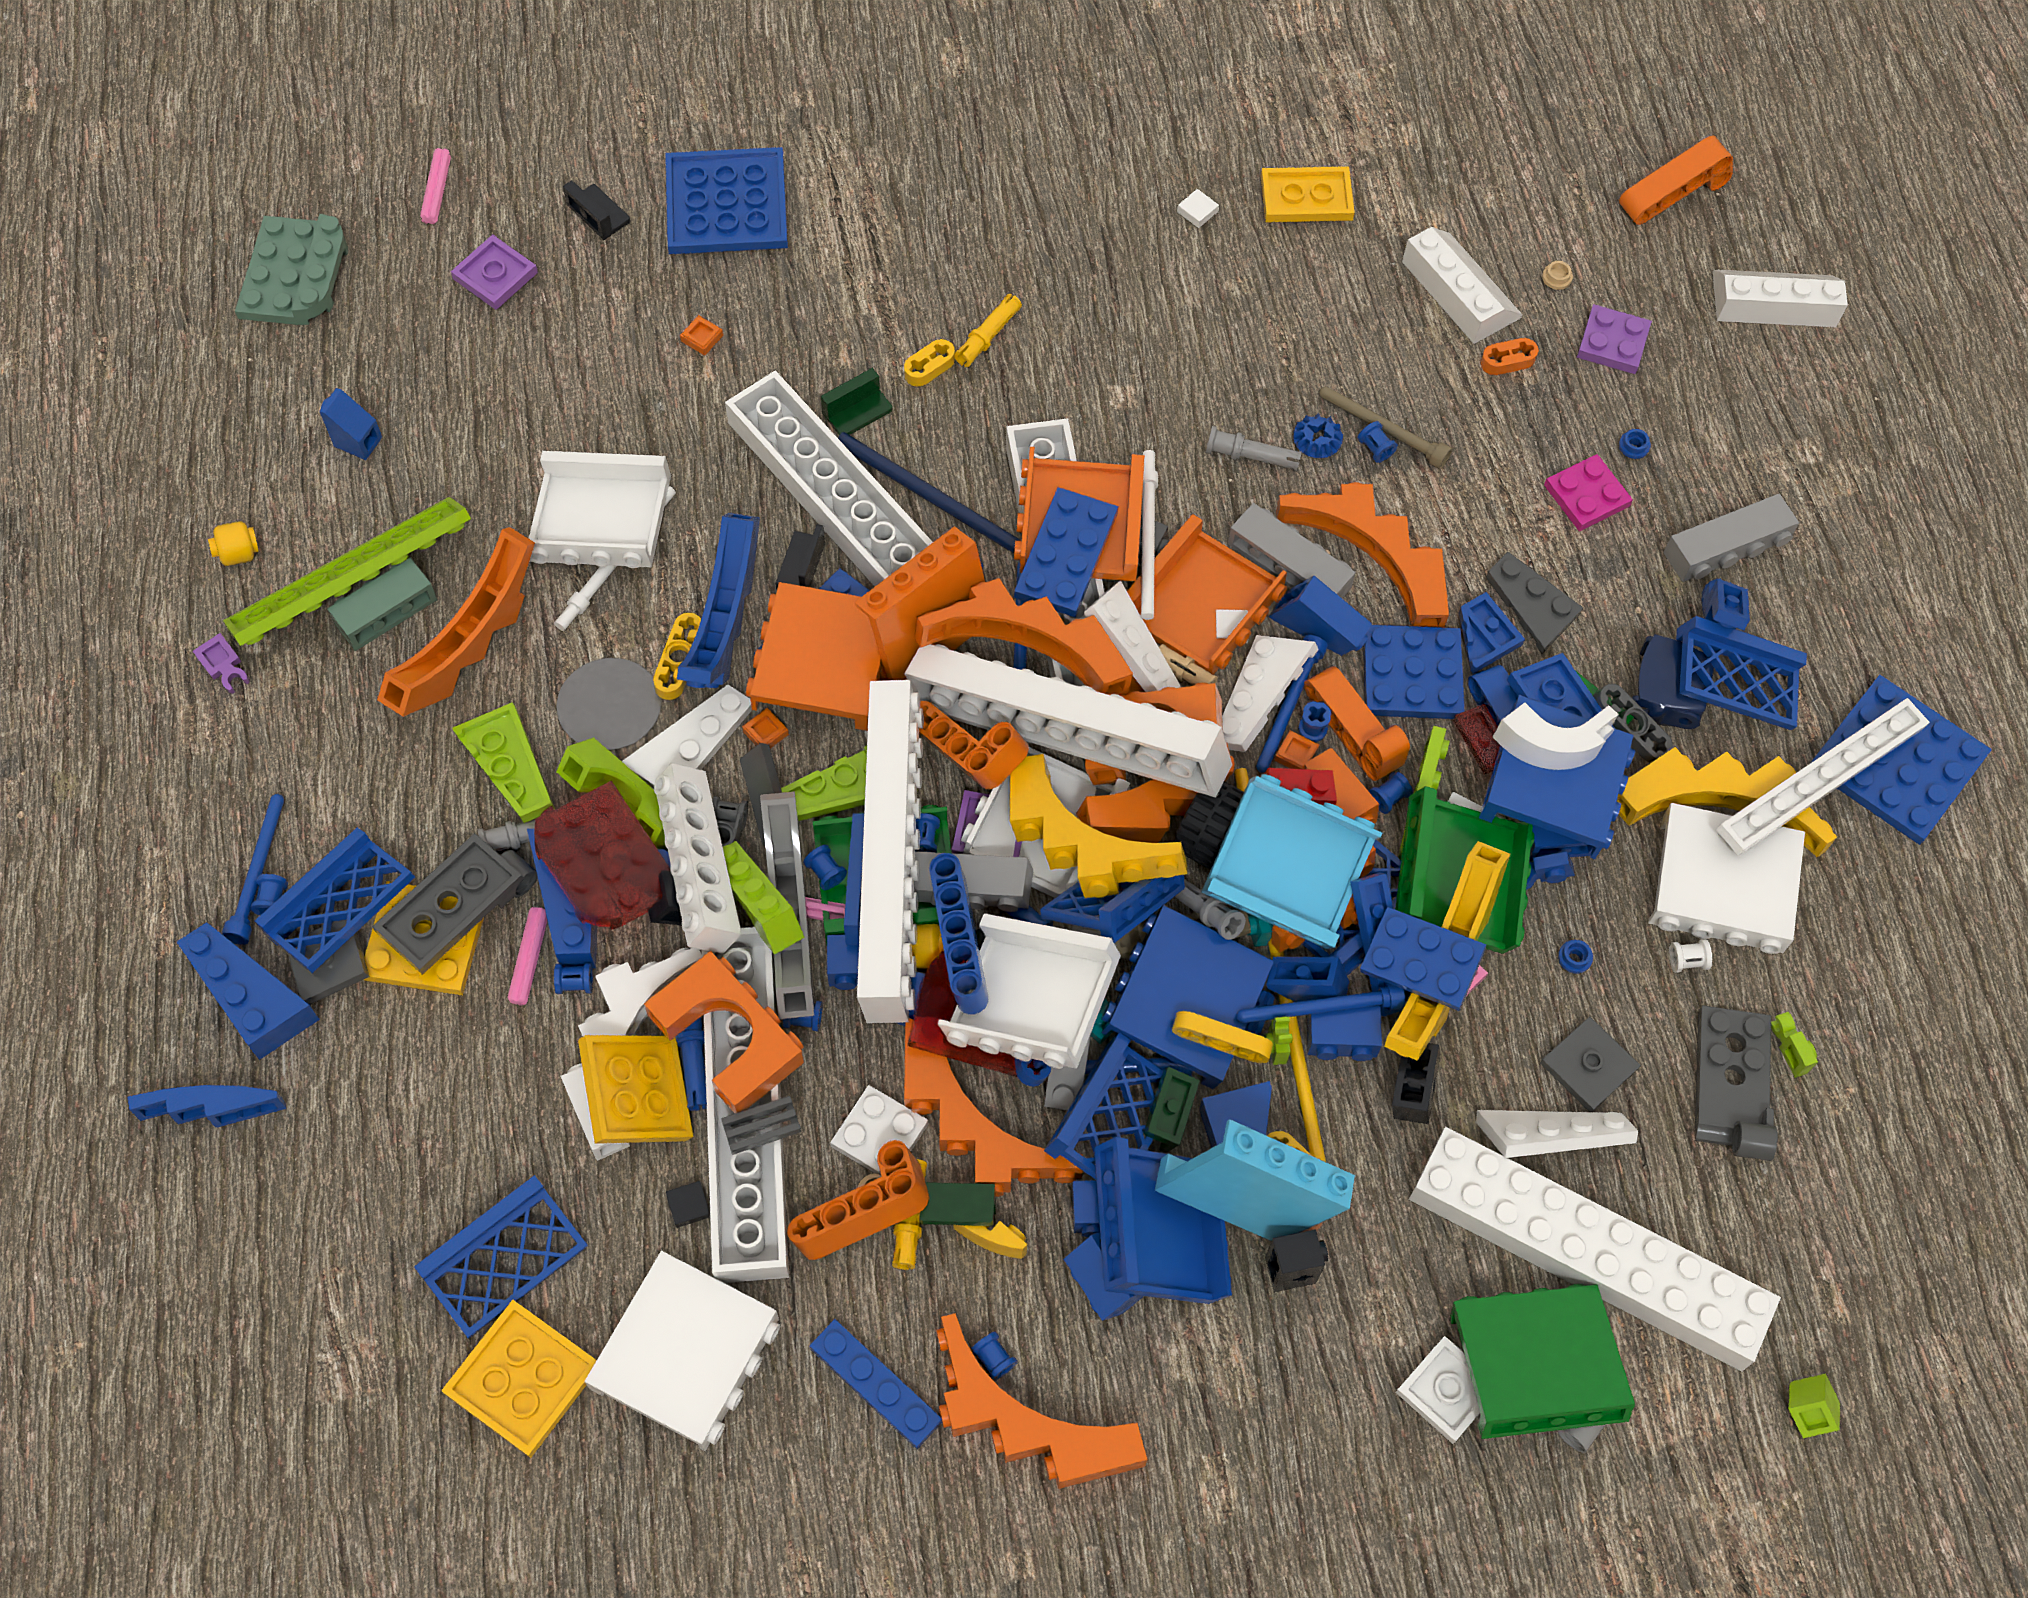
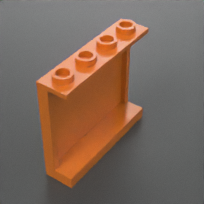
M1030 447L1029 459L1022 460L1021 478H1027V486H1020L1019 505H1025L1024 513H1018L1016 532L1022 533V541L1015 540L1014 560H1020V573H1022L1055 492L1060 487L1119 506L1118 514L1092 578L1136 582L1145 455L1132 454L1131 465L1039 459L1034 458L1035 447Z
M1192 514L1155 557L1154 618L1150 620L1143 619L1155 642L1160 645H1166L1169 649L1185 658L1187 656L1193 658L1196 665L1214 675L1219 668L1221 670L1226 668L1232 659V652L1237 646H1244L1251 635L1250 630L1255 624L1260 625L1269 613L1270 605L1273 602L1278 603L1287 591V586H1285L1287 572L1283 570L1278 577L1270 574L1202 532L1203 520ZM1142 574L1127 590L1140 615ZM1216 610H1248L1246 616L1227 639H1216Z
M955 526L854 602L855 606L869 617L883 664L881 681L907 680L904 673L920 647L915 640L917 617L930 611H938L950 607L959 601H967L970 588L980 582H985L976 542ZM951 637L931 645L940 644L954 651L971 637Z
M779 582L777 593H771L769 598L768 612L771 613L769 622L764 621L762 625L761 640L764 641L762 650L757 649L753 662V668L756 669L755 677H749L747 682L746 697L751 699L752 710L757 711L759 702L855 719V729L868 731L870 681H880L883 664L869 617L854 604L855 601L861 598L860 596Z

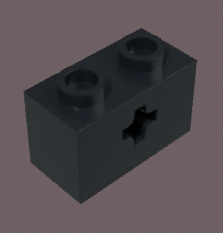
M1428 1043L1418 1061L1410 1057L1401 1056L1392 1102L1394 1119L1429 1125L1440 1063L1439 1044Z
M1316 1229L1272 1239L1265 1256V1261L1273 1291L1279 1292L1316 1284L1324 1270L1325 1262H1328L1326 1244L1324 1240H1318Z

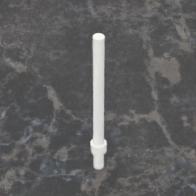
M1145 450L1143 452L1145 458L1142 490L1141 618L1150 620L1154 618L1155 489L1158 487V472L1155 471V452L1153 450Z
M670 486L665 506L676 494L675 490ZM617 566L599 567L579 592H574L567 601L568 606L554 622V625L561 631H565L578 614H583L590 605L589 600Z

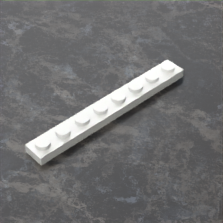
M1906 698L1720 824L1716 831L1739 856L1923 730L1930 722Z

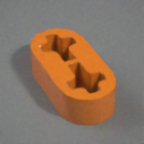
M1518 338L1489 345L1484 349L1480 362L1481 368L1490 375H1501L1530 368L1535 363L1539 351L1538 346L1533 340L1528 338Z

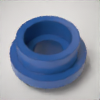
M1640 429L1629 430L1621 436L1619 441L1620 451L1632 459L1645 457L1651 447L1649 436Z
M1570 940L1561 946L1558 952V960L1566 971L1578 974L1589 969L1593 962V953L1587 943L1581 940ZM1576 954L1580 958V962L1573 961L1569 955Z

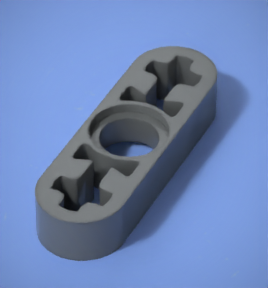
M1608 684L1595 691L1593 697L1602 710L1608 706L1607 695L1610 694L1613 697L1610 707L1617 713L1620 712L1613 726L1615 729L1634 735L1631 747L1644 760L1653 762L1673 748L1669 735L1622 687L1617 684ZM1628 715H1633L1638 720L1639 728L1636 732L1630 730L1626 724ZM1643 734H1645V735H1644L1645 738H1644V739H1641L1640 736L1643 735ZM1653 741H1657L1658 743L1656 747L1657 752H1654L1652 749L1654 746Z

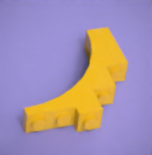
M1674 747L1628 778L1622 795L1618 794L1617 802L1621 803L1619 815L1629 826L1650 814L1667 810L1671 803L1685 806L1725 807L1741 811L1796 774V771L1778 756L1749 776L1741 762L1734 759L1727 751L1697 771L1692 761ZM1810 807L1781 826L1804 831V847L1816 858L1826 852L1837 838L1830 825L1826 821L1821 820Z
M1044 754L1026 756L1010 774V823L1017 842L1043 839V850L1050 870L1068 869L1078 866V880L1084 898H1102L1108 895L1119 894V883L1138 882L1140 880L1161 877L1171 878L1187 874V861L1181 842L1147 843L1128 841L1104 834L1084 824L1069 812L1052 790L1051 776Z
M1477 841L1467 856L1442 928L1473 940H1478V937L1489 921L1510 853ZM1411 993L1400 1016L1389 1032L1384 1047L1395 1051L1403 1057H1410L1418 1061L1433 1036L1436 1037L1444 1025L1450 1007Z

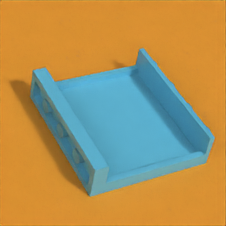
M1262 774L1261 777L1255 776L1247 784L1201 893L1325 949L1335 948L1340 936L1336 932L1353 894L1350 881L1359 879L1375 839L1381 838L1383 833L1375 830V824L1367 819L1356 817L1353 820L1342 815L1344 810L1334 804L1325 802L1322 806L1311 801L1313 796L1303 790L1293 788L1290 791L1281 787V781L1270 775Z
M1229 1119L1226 1123L1223 1142L1188 1162L1171 1154L1163 1156L1160 1162L1155 1191L1272 1241L1273 1238L1300 1233L1349 1210L1355 1175Z

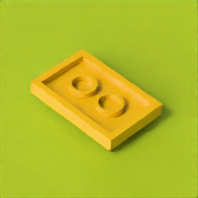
M1349 167L1262 168L1261 184L1265 222L1353 221L1355 211Z

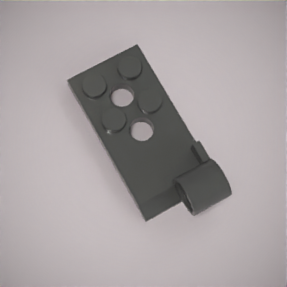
M474 833L372 927L381 938L423 975L496 906L502 909L514 897L518 898L526 894L537 881V872L513 850L499 855ZM452 896L458 899L454 908L450 910L440 908V903L444 898ZM422 920L432 922V927L428 932L423 934L414 932L415 925Z
M1703 1005L1698 1010L1694 1141L1732 1146L1733 1155L1738 1157L1766 1161L1774 1159L1778 1133L1776 1126H1774V1109L1770 1108L1771 1015ZM1732 1037L1737 1039L1742 1045V1051H1731L1726 1046V1038ZM1725 1071H1736L1741 1076L1742 1083L1740 1085L1729 1083L1725 1078Z

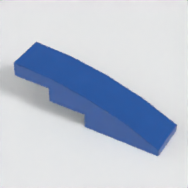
M199 1085L168 1088L128 1096L129 1110L140 1121L169 1114L177 1124H182L206 1117L215 1128L287 1109L285 1101L277 1091L245 1086Z

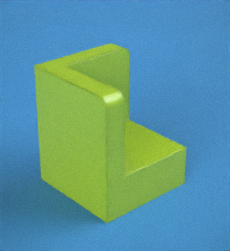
M1826 1373L1790 1382L1788 1409L1803 1438L1840 1430V1402Z

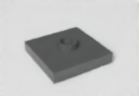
M347 919L332 922L331 932L340 931L345 927ZM323 927L308 933V936L322 934ZM357 932L313 973L289 955L300 998L309 1005L370 977ZM321 943L307 945L305 957L310 959L320 950Z
M1590 1016L1540 1062L1589 1112H1593L1641 1066Z

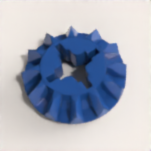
M1318 413L1315 417L1306 415L1301 422H1297L1293 438L1297 448L1305 455L1313 458H1326L1335 454L1340 449L1343 434L1340 430V424H1335L1331 416L1324 418ZM1324 430V435L1318 439L1316 438L1313 442L1314 433Z

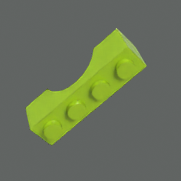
M594 737L568 746L556 773L578 792L598 794L617 803L626 812L630 820V826L626 834L645 851L666 848L664 829L659 817L660 810L654 789Z
M734 841L729 845L723 846L734 901H739L760 938L775 955L805 938L792 906L738 842Z

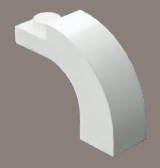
M1523 703L1501 720L1493 738L1510 754L1533 766L1553 770L1572 769L1583 766L1596 758L1606 742L1605 740L1614 732L1612 725L1619 714L1608 705L1585 724L1574 728H1562L1546 722L1526 703Z

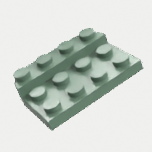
M319 214L318 221L264 216L235 309L237 318L307 325L309 324L308 319L320 315L325 310L330 312L334 305L331 295L342 256L348 255V245L338 219L325 214Z

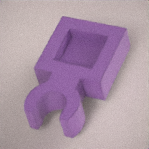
M221 633L192 651L213 680L222 675V684L229 693H235L230 684L231 680L235 677L242 678L245 684L250 683L247 674L241 668L234 667L242 661Z

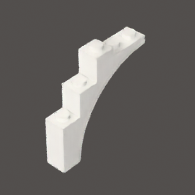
M696 948L679 949L670 958L659 963L649 962L635 973H632L628 962L621 965L613 964L603 969L595 977L610 1012L591 1015L584 1023L578 1025L582 1037L585 1035H636L642 1023L648 1017L644 1003L701 959L700 950ZM582 1063L571 1067L566 1074L560 1076L596 1161L630 1147L629 1143L595 1144Z

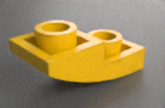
M999 1221L991 1231L988 1230L989 1226L953 1225V1228L962 1236L994 1253L1022 1259L1027 1254V1243L1024 1242L1026 1240L1025 1235L1011 1224L1007 1227Z

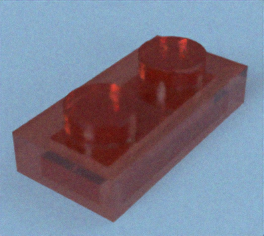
M1485 704L1455 715L1453 722L1485 775L1493 771L1500 744L1493 738L1498 726Z

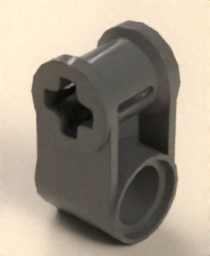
M714 796L712 802L721 840L728 841L722 847L734 841L740 844L742 831L745 828L748 816V801L742 800L740 803L721 800L719 796Z

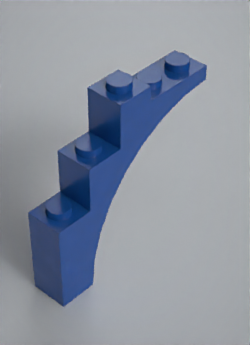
M727 513L722 516L715 566L705 609L692 646L685 659L678 666L677 680L687 681V686L718 688L719 685H723L730 678L733 643L741 635L745 597L752 591L760 517Z

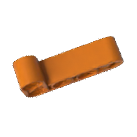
M1708 136L1627 189L1619 198V204L1636 225H1641L1704 184L1712 191L1723 187L1733 174V156L1716 136Z
M1331 666L1304 682L1306 694L1311 702H1322L1330 708L1331 720L1329 726L1371 780L1378 781L1405 764L1410 744L1404 731L1397 725H1393L1385 730L1337 667Z
M920 701V708L923 709L924 726L919 728V734L985 789L998 787L1027 756L1029 751L1028 743L1010 723H997L978 741L931 702Z
M899 1140L889 1141L880 1148L877 1161L882 1177L802 1213L790 1222L787 1235L790 1241L806 1258L816 1260L924 1210L929 1201V1193L919 1162L903 1142Z

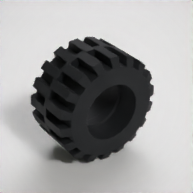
M1224 781L1216 798L1197 793L1186 811L1175 836V842L1182 843L1186 857L1211 870L1244 794L1243 791Z

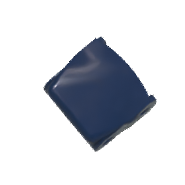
M1656 634L1646 637L1640 650V655L1643 658L1638 676V695L1633 696L1632 699L1640 707L1647 708L1643 710L1658 725L1683 729L1697 728L1700 726L1701 717L1705 712L1707 703L1679 694L1682 642ZM1693 648L1694 654L1701 663L1708 659L1704 652ZM1709 662L1703 667L1709 676L1713 678L1714 667ZM1692 673L1691 686L1704 690L1706 687L1697 673Z

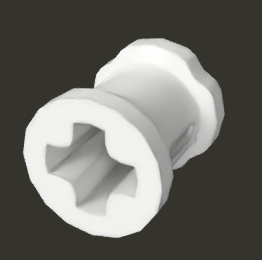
M1702 939L1698 943L1684 945L1672 942L1669 946V960L1673 972L1679 973L1683 969L1701 967L1703 970H1710L1712 966V951L1708 940Z

